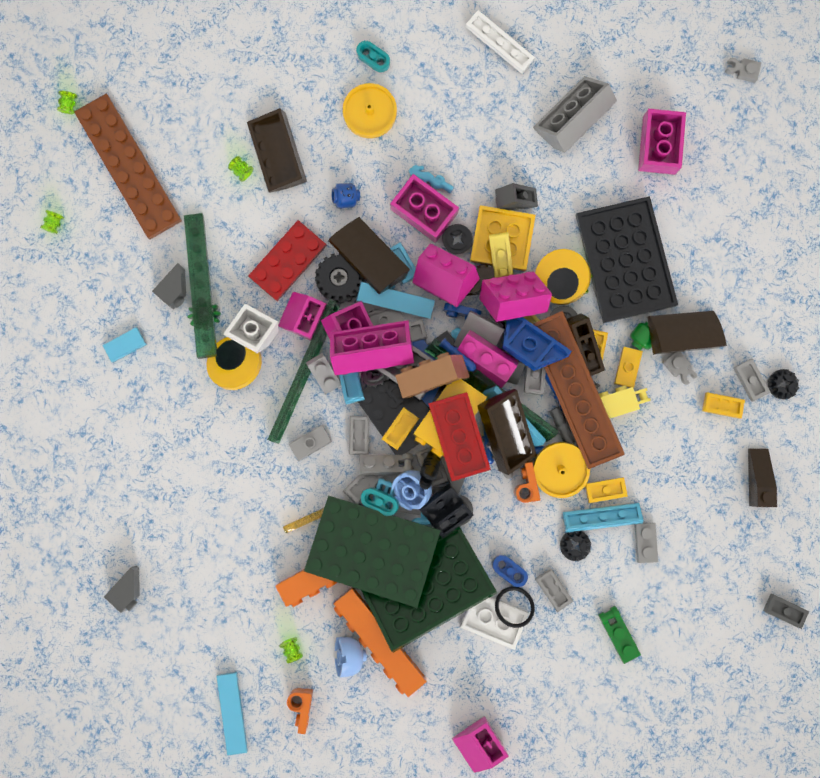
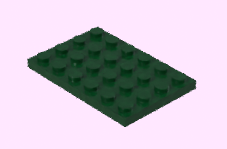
M328 495L304 572L418 608L441 530L393 515L385 516L377 510Z
M460 526L444 538L439 535L418 608L361 590L393 653L497 594L495 587Z

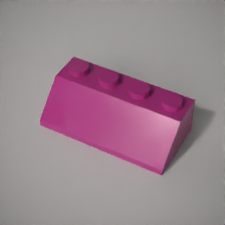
M409 321L330 332V359L334 374L346 375L354 372H365L414 363Z

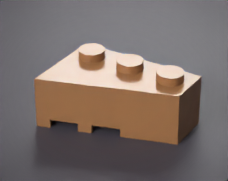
M448 352L438 355L435 361L431 362L428 359L419 362V367L413 368L409 366L401 369L402 373L395 375L402 398H410L434 390V388L452 384V382L459 379L470 378L463 356L449 355Z

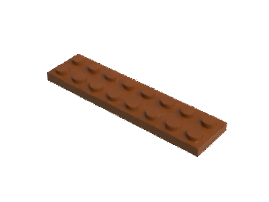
M106 93L74 111L147 238L150 240L182 222L108 94Z
M558 312L534 323L533 325L572 351L569 357L547 365L544 368L587 468L596 467L625 455L564 312Z

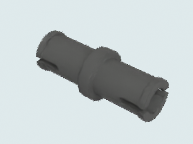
M560 406L548 411L556 425L555 430L559 432L563 442L571 444L576 442Z

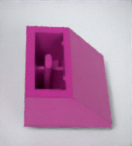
M293 292L278 327L313 341L328 306L326 303L313 297Z
M485 716L452 738L474 773L491 769L509 757L505 746Z

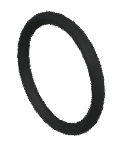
M511 586L503 589L498 594L495 601V611L498 618L505 625L512 628H520L526 626L532 620L535 605L527 591ZM519 591L528 598L531 611L526 621L513 624L502 617L499 610V601L504 593Z

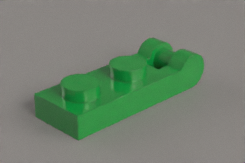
M616 606L611 607L610 611L598 614L623 664L641 656ZM612 618L616 620L614 623L609 624L608 620Z

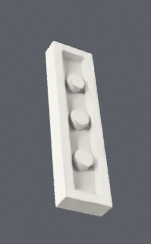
M479 10L466 23L468 30L521 74L534 61L535 57Z

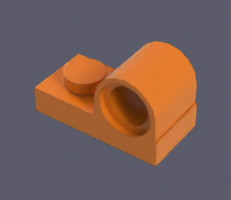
M527 462L523 465V468H520L522 478L526 479L527 483L517 485L514 490L515 498L523 503L540 501L533 462ZM522 488L528 489L529 495L527 498L522 499L519 492Z
M295 688L288 696V708L291 711L300 713L297 714L295 726L298 727V734H306L313 689ZM299 696L302 699V703L297 704L293 702L292 697Z

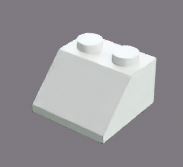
M244 304L224 332V335L255 353H259L271 344L279 332L278 321Z

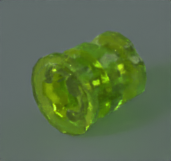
M58 91L61 97L58 98V104L60 105L57 107V111L65 114H75L73 107L76 106V102L74 99L78 98V95L69 91Z
M236 156L228 165V169L233 171V174L239 176L241 182L245 181L254 170L252 166L248 167V164L242 161L240 156Z
M45 210L47 216L43 218L44 224L40 228L57 234V228L61 225L59 222L64 217L55 212Z
M297 637L290 638L279 645L280 648L284 649L283 655L287 657V663H292L303 657L302 652H299V645L296 644Z

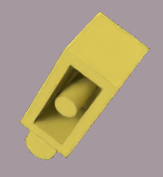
M625 385L616 388V392L609 394L608 391L599 393L609 418L639 410V404L651 401L646 393L648 391L647 388L634 392L633 387L627 389ZM635 394H639L641 401H637Z

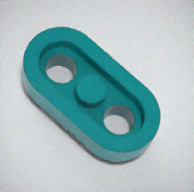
M362 41L357 45V57L377 72H385L389 69L390 57L386 52L370 41ZM368 51L369 54L364 55L363 52ZM382 61L384 64L378 65V62Z
M370 487L361 494V502L365 507L377 510L385 516H392L399 509L397 498L379 489ZM370 494L375 496V500L370 499ZM387 502H391L393 507L389 508Z

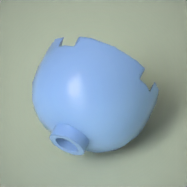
M405 471L393 481L392 491L394 490L396 495L394 497L399 501V505L407 510L421 509L431 497L432 485L426 490L420 487V471Z
M336 638L334 649L337 651V659H335L337 676L341 678L357 674L361 670L363 662H366V650H362L361 644L355 638Z

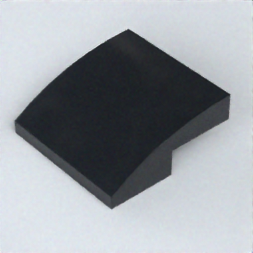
M447 484L432 495L429 501L419 509L430 521L433 528L441 530L440 536L442 538L474 516L450 484Z

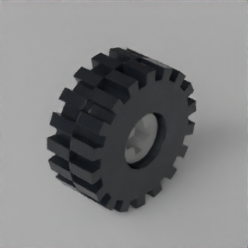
M340 253L339 255L331 254L329 258L326 256L324 261L318 264L319 268L315 272V282L320 293L325 299L331 300L333 303L340 302L341 304L344 301H352V298H356L358 295L360 283L364 282L363 277ZM338 273H341L342 277H345L344 279H341V283H338L337 280L334 279V277H337Z

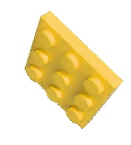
M480 205L470 262L493 266L489 235L508 232L512 267L514 270L526 271L536 215Z

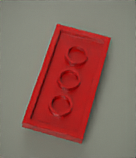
M297 220L248 277L278 302L327 245Z
M465 392L428 403L451 481L491 470L468 393Z

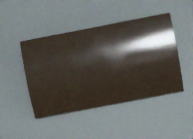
M279 108L248 121L247 125L268 192L288 189L307 182L286 112Z
M360 217L345 225L328 240L378 294L404 280L410 270Z
M714 311L647 317L653 355L715 349L727 346L722 325Z
M516 389L496 395L477 406L498 471L510 475L537 455Z

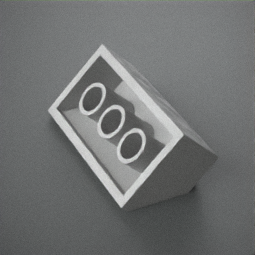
M584 76L533 128L554 149L565 153L617 102L609 83Z

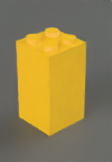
M459 379L447 385L436 401L467 392L475 416L478 412L477 406L483 403L487 396L462 379ZM429 410L413 435L416 437L414 440L422 446L427 444L432 448L431 452L441 458L443 452Z

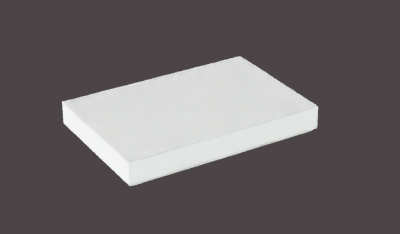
M490 597L466 611L460 628L515 650L523 627H509L498 618L495 611V598ZM499 601L500 613L506 621L513 624L526 621L529 615L528 612Z

